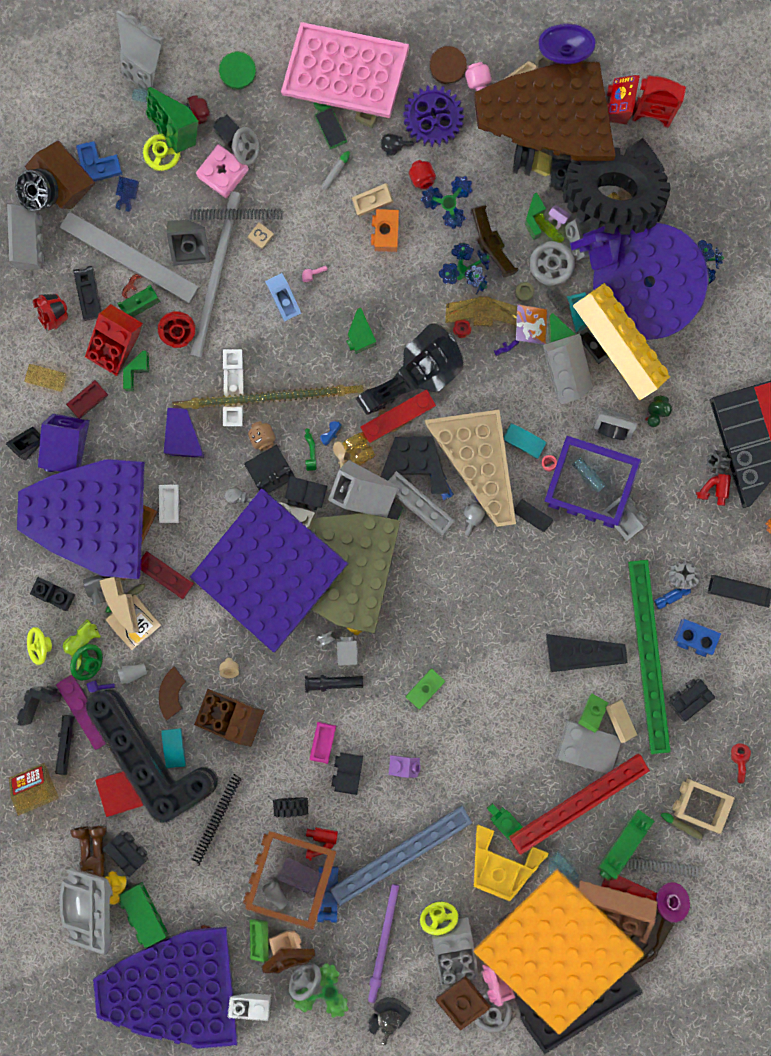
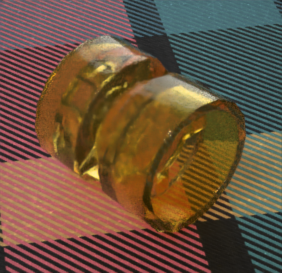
M363 432L350 437L342 443L346 453L351 454L350 460L359 466L376 456L372 447L367 446L368 440ZM362 449V452L358 454L357 451Z

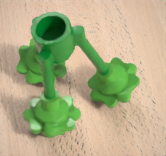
M325 963L323 967H320L321 992L316 995L313 993L305 1000L298 1001L293 999V1002L296 1003V1009H300L305 1013L307 1010H312L316 999L323 998L326 1000V1012L328 1014L331 1013L332 1018L337 1016L343 1017L344 1012L348 1011V1000L343 998L342 994H338V989L333 985L338 982L336 977L339 976V972L335 969V965L329 966L328 963ZM302 988L301 990L296 991V993L303 994L307 992L308 989Z

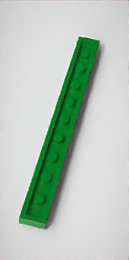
M648 560L628 562L650 754L670 753Z

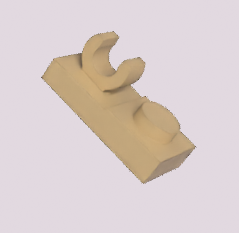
M387 183L352 197L358 216L393 203Z

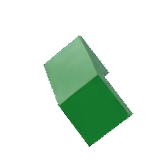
M537 192L533 194L525 220V226L533 240L539 238L542 233L535 218L543 215L546 210Z
M142 351L123 369V389L125 391H134V373H149V353L147 351Z

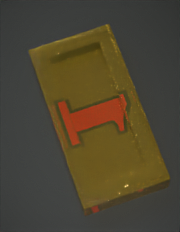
M29 364L24 382L62 392L67 374Z

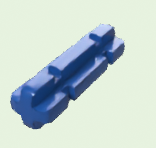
M676 588L663 595V597L655 599V605L658 609L666 607V604L670 605L681 599L682 596L690 594L691 589Z

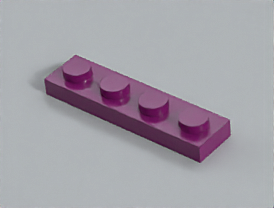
M70 675L55 684L94 749L97 750L104 746L106 743L87 714L86 702L88 698L78 681Z

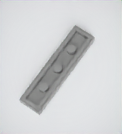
M396 471L388 480L399 487L395 497L441 536L444 535L454 520Z

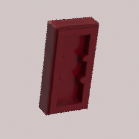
M94 380L66 405L78 419H81L106 398L108 394Z

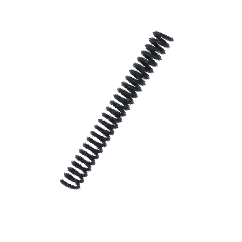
M231 777V779L235 780L236 782L229 780V782L234 784L235 786L227 784V786L232 787L234 789L232 790L226 787V789L231 791L232 793L224 791V793L230 795V797L224 794L222 796L227 798L228 800L220 798L227 804L219 801V803L224 805L225 807L217 805V807L223 809L224 811H221L216 808L215 810L221 812V814L213 812L220 818L212 816V818H215L218 821L210 819V821L216 823L217 825L208 823L209 825L214 826L216 828L214 829L207 826V828L211 829L213 832H210L208 830H205V832L210 833L212 836L203 833V835L209 837L210 839L201 837L202 839L209 842L206 843L200 840V842L206 844V846H203L201 844H198V846L203 847L205 850L197 847L196 849L202 851L203 853L194 851L195 853L202 856L199 857L193 854V856L199 858V860L191 858V860L198 863V866H200V862H202V859L204 858L203 855H206L205 852L207 851V848H209V845L211 844L210 841H212L214 834H216V830H218L217 827H219V823H221V820L223 819L222 816H225V809H228L227 806L230 805L229 802H231V799L233 798L232 795H235L234 792L237 791L236 788H238V785L240 784L239 781H242L240 777H238L239 779Z

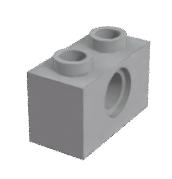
M341 637V641L337 642L338 665L358 664L357 640L353 641V637Z

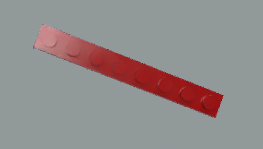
M639 753L509 836L519 855L648 773L650 770Z

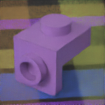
M390 755L389 775L406 778L418 777L421 768L420 758Z

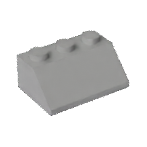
M7 204L9 261L18 270L41 269V263H44V254L40 249V245H43V235L40 233V226L43 225L42 215H39L37 210L32 211L24 206Z
M580 334L543 345L555 395L561 405L580 399L593 388Z

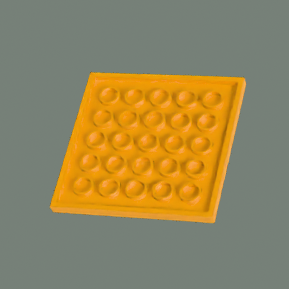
M558 869L474 949V953L558 1034L563 1032L644 955L643 951Z

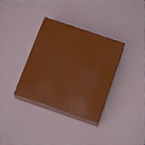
M466 975L435 999L460 1031L490 1010L491 1007Z

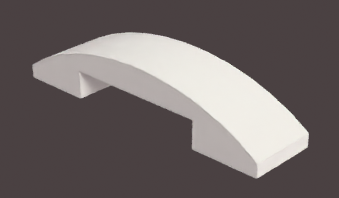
M223 349L224 398L243 397V351ZM243 402L224 403L223 426H243Z

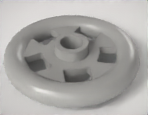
M557 241L544 242L536 247L530 257L531 272L542 284L548 286L563 284L574 272L575 259L573 253L563 243ZM553 249L561 251L560 256L552 254ZM542 252L547 254L543 261L538 258ZM561 260H567V268H561ZM554 261L556 265L551 267L549 262ZM541 266L547 271L543 275L538 269ZM559 272L560 277L552 278L551 273Z

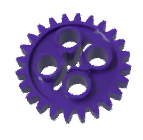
M427 85L426 91L419 88V95L413 92L414 99L408 98L409 105L404 106L406 112H403V117L406 118L404 125H408L406 127L407 132L412 131L410 134L411 138L417 136V143L423 140V146H425L427 142H430V146L433 148L434 143L437 142V145L441 147V141H444L447 145L448 138L454 140L455 136L453 133L459 135L460 130L458 128L463 127L461 121L464 120V115H462L464 108L459 107L461 101L455 102L457 99L456 94L450 96V89L445 93L444 86L437 90V86L434 85L433 90H430V87ZM437 103H444V104H445V107H444V108H438V107L436 106V104H437ZM424 106L427 110L420 112L418 108ZM446 120L449 122V125L442 126L440 122ZM424 124H428L431 126V128L429 130H424L422 126Z

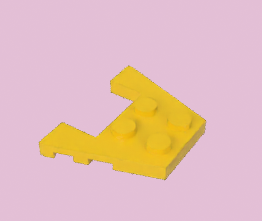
M477 824L473 886L511 901L532 873L537 870L542 861L547 858L549 853L532 847L525 864L518 863L487 850L494 830Z

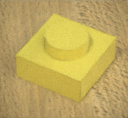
M536 151L532 171L543 176L550 175L552 156Z

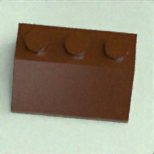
M56 141L38 151L25 165L27 170L42 168L54 176L59 189L56 204L60 209H72L95 184V181L60 141Z

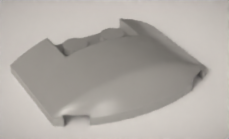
M70 868L66 872L69 875L67 879L63 880L60 890L61 921L63 929L68 928L71 935L67 940L71 944L105 955L109 950L113 931H110V896L113 895L111 886L105 878Z

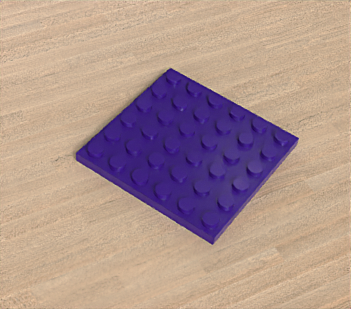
M260 489L192 573L190 578L275 653L349 563L268 492Z

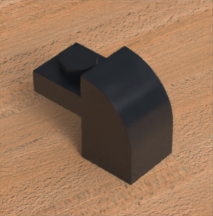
M386 997L380 999L374 1004V1011L377 1014L373 1013L367 1022L369 1023L368 1031L375 1036L386 1020L399 1029L410 1015L411 1009L396 998Z

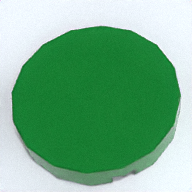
M234 51L222 58L219 64V75L227 87L241 90L253 83L256 77V66L254 60L248 54Z

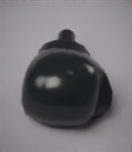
M386 134L381 139V148L389 156H394L398 150H402V146H414V141H402V136Z

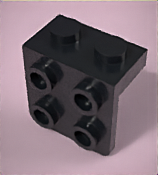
M47 685V687L39 686L27 690L23 699L25 701L24 707L19 710L17 715L18 725L25 726L32 723L40 700L47 703L60 701L62 695L57 692L58 689Z

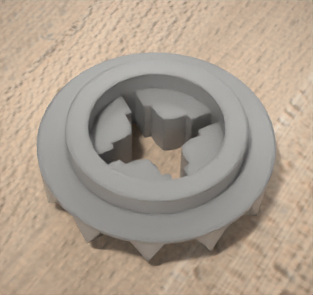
M684 561L683 564L677 562L670 569L669 579L674 586L680 589H691L700 581L701 574L699 573V568H696L693 563L689 564ZM684 570H686L688 574L686 580H684L682 574Z

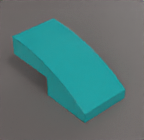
M510 423L503 436L506 443L522 450L535 459L539 458L547 443L513 423Z
M182 728L161 730L166 767H185Z

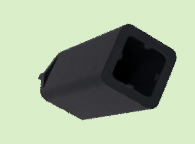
M711 575L707 594L769 608L771 588Z

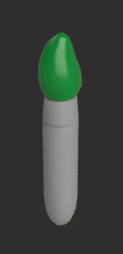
M346 151L340 156L339 161L323 182V190L332 184L344 164L347 163L350 151Z

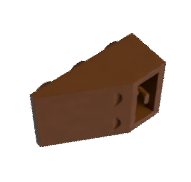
M207 689L194 725L236 744L252 747L265 710Z

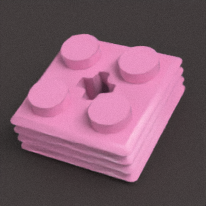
M218 144L197 170L196 175L216 192L228 198L230 192L235 189L248 172V167L241 164L233 154ZM225 168L226 173L222 172L219 174V169Z

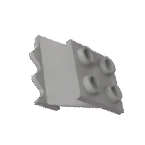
M118 10L116 16L121 45V73L125 79L136 83L140 90L148 92V87L153 88L160 50L164 48L163 37H157L148 26L140 25L134 16L126 15Z

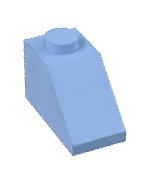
M282 273L265 281L284 321L301 314L292 291Z

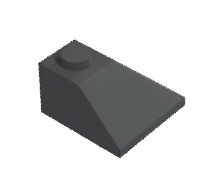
M187 219L167 222V238L173 266L210 262L204 226Z

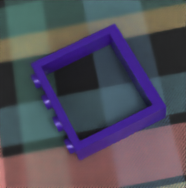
M566 435L545 502L549 503L548 507L557 510L560 507L567 509L566 513L571 515L583 514L585 515L584 519L596 522V519L604 521V526L614 529L615 525L620 526L642 460ZM570 446L632 465L615 518L553 498Z

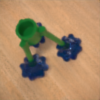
M457 176L455 181L451 182V192L453 195L443 197L439 188L433 189L432 186L422 191L423 196L420 200L424 203L425 208L430 207L434 210L438 205H442L443 209L446 210L442 217L445 220L444 224L445 226H450L453 230L456 227H462V222L466 219L463 215L464 211L456 207V197L467 198L469 193L473 192L471 187L472 181L468 180L467 176Z

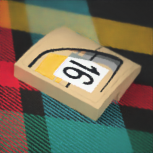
M135 594L132 596L140 632L129 633L113 613L105 619L131 650L161 626V623Z

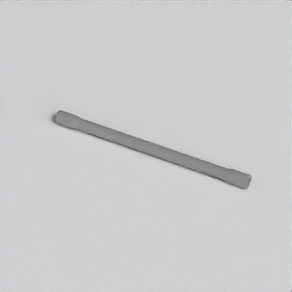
M230 192L227 204L228 210L235 208L237 211L241 199L240 193ZM231 212L230 220L228 219V213L226 214V220H224L197 334L190 354L192 357H202L205 337L234 223Z

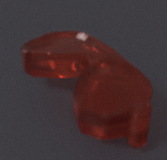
M138 274L132 275L128 284L122 290L124 298L128 299L127 293L130 289L136 291L137 288L133 285L136 280L141 279V276Z

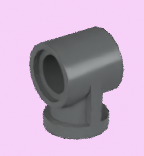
M96 575L83 580L86 594L89 598H92V606L107 602L99 581L105 579L104 576Z

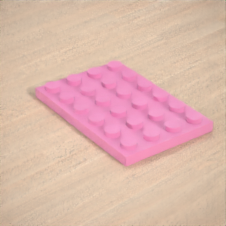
M301 22L281 94L390 118L407 59L409 44Z

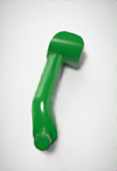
M306 428L304 437L310 447V459L306 460V470L315 471L317 469L315 442L309 433L310 430Z

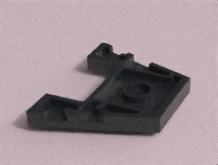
M432 436L395 437L380 477L388 481L396 471L400 475L432 474L431 493L450 494L434 438Z

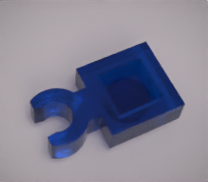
M119 176L116 195L121 197L116 202V209L120 210L121 205L125 203V211H131L130 199L136 200L140 181Z

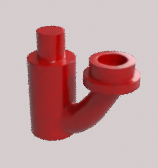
M718 474L709 479L701 491L696 492L697 499L708 500L710 496L708 491L716 485L715 497L718 498L717 505L725 506V500L729 499L731 475Z
M315 827V830L307 829L306 837H312L313 841L325 843L322 847L331 850L336 845L338 831ZM307 849L306 859L312 861L313 857L323 853Z

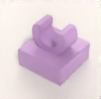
M555 205L548 213L550 217L547 223L549 224L555 219L558 222L555 229H559L562 224L568 221L571 214Z

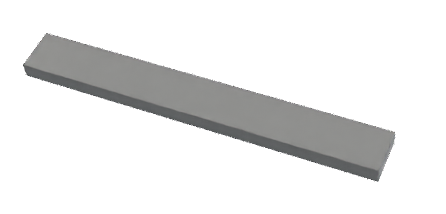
M70 211L60 226V229L189 304L199 290L197 285Z

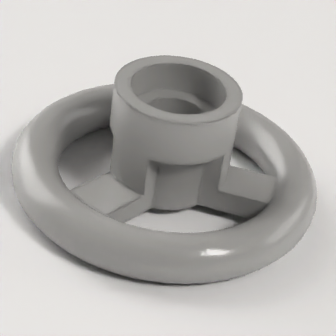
M249 127L239 128L232 142L234 155L243 165H252L259 155L258 138ZM244 133H248L251 136L253 143L246 139ZM250 149L254 150L252 157L249 160H245L247 152Z
M307 963L292 973L289 992L293 999L298 1001L305 1000L317 990L321 980V971L316 964ZM311 970H314L315 972V980L313 984L310 982ZM302 987H307L309 989L307 992L303 994L296 993V991H298Z
M488 993L482 995L485 1000L489 999ZM508 1000L502 1002L506 1008L504 1021L501 1019V1012L498 1006L492 1004L490 1010L475 1020L476 1024L482 1030L492 1033L506 1028L512 1017V1008ZM495 1011L496 1015L490 1016L489 1013ZM486 1017L489 1023H497V1026H488L480 1018Z

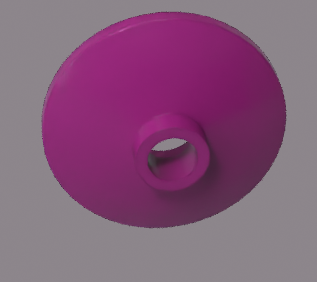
M675 882L665 883L660 887L656 896L657 909L660 915L665 920L673 923L685 919L690 909V899L685 888Z

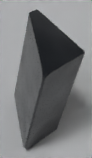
M523 499L514 508V513L542 532H545L553 522L551 517Z

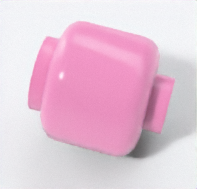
M482 62L469 65L468 70L465 71L470 89L478 91L487 87L492 81L488 66Z

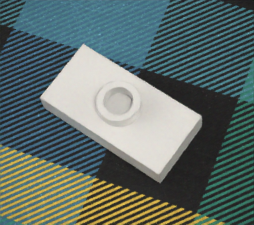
M159 485L160 524L179 523V485Z

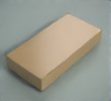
M622 699L606 707L621 743L637 736Z

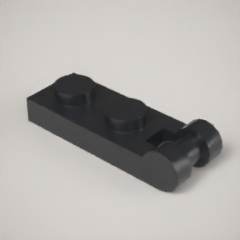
M88 266L84 270L74 269V278L83 320L97 319L102 309L93 266ZM88 277V281L82 282V278Z

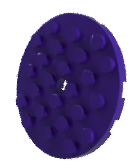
M656 223L651 229L646 227L644 232L636 234L631 229L630 235H622L617 262L608 267L594 270L593 291L605 283L613 291V296L623 305L627 316L634 321L639 333L646 340L661 339L684 329L700 312L709 286L708 266L701 249L687 234L670 225ZM648 276H652L655 279V284L652 287L645 285Z

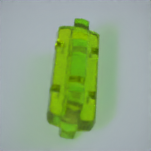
M542 213L537 214L534 219L540 225L543 232L549 238H552V241L562 243L565 239L564 236L558 233V230L549 220H545L546 217Z

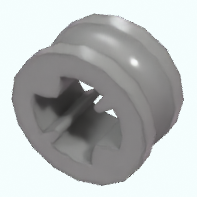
M332 631L316 638L317 641H320V647L336 640L331 636Z

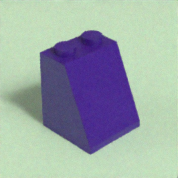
M59 414L50 415L41 424L38 468H43L47 472H64L81 467L90 420Z

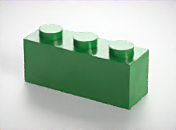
M143 882L118 895L120 898L119 904L123 910H126L128 914L127 920L130 926L135 928L137 932L136 938L140 945L143 944L144 948H147L167 937L169 933Z

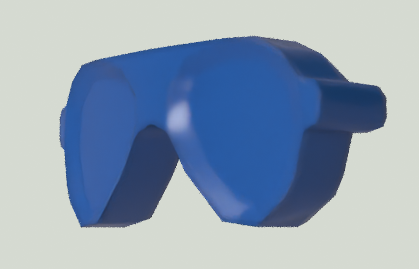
M330 422V431L320 436L325 446L331 442L333 437L337 438L336 433L342 426L339 422Z

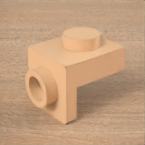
M287 930L268 939L273 955L281 948H301L300 936L293 930Z

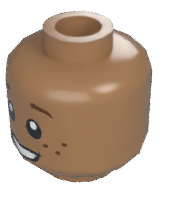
M259 421L251 425L252 428L248 431V437L255 449L264 451L274 446L276 436L270 424Z

